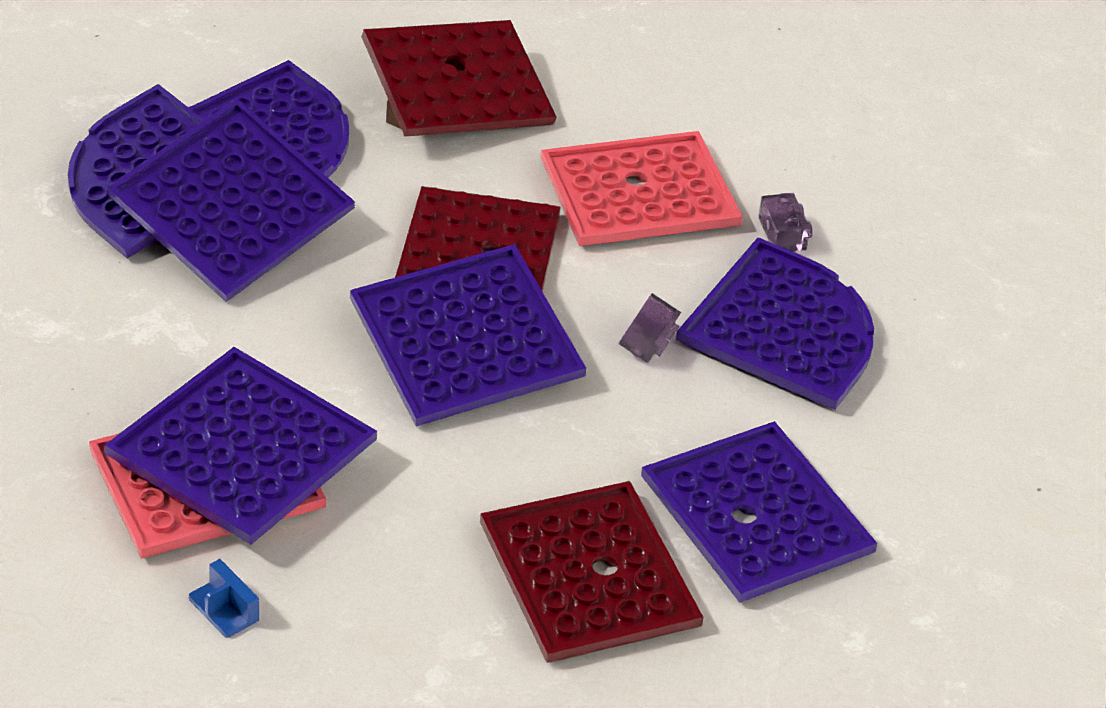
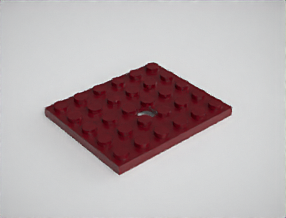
M511 20L363 29L361 38L404 137L554 125L557 116ZM449 59L458 60L464 65L465 69L457 71L454 66L446 64L445 61Z
M421 186L395 277L481 254L486 249L495 250L515 244L543 292L561 206Z
M630 481L480 513V524L546 663L702 626L704 617ZM604 560L607 565L616 566L617 571L610 575H601L594 571L593 564Z

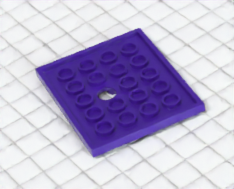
M775 421L642 467V478L739 603L876 552L878 543ZM740 510L744 514H754L756 519L751 523H741L733 518L732 513Z

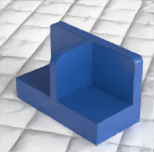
M221 559L210 563L209 583L189 593V601L225 638H229L259 621V597Z

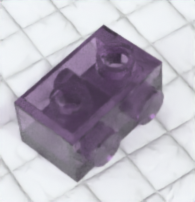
M781 193L761 196L758 218L768 241L793 252L807 250L808 240L812 238L813 229L811 222L806 220L803 205L798 203L795 194Z
M651 293L618 344L636 357L649 363L654 354L660 357L669 344L668 340H671L679 328V325L675 322L682 312Z

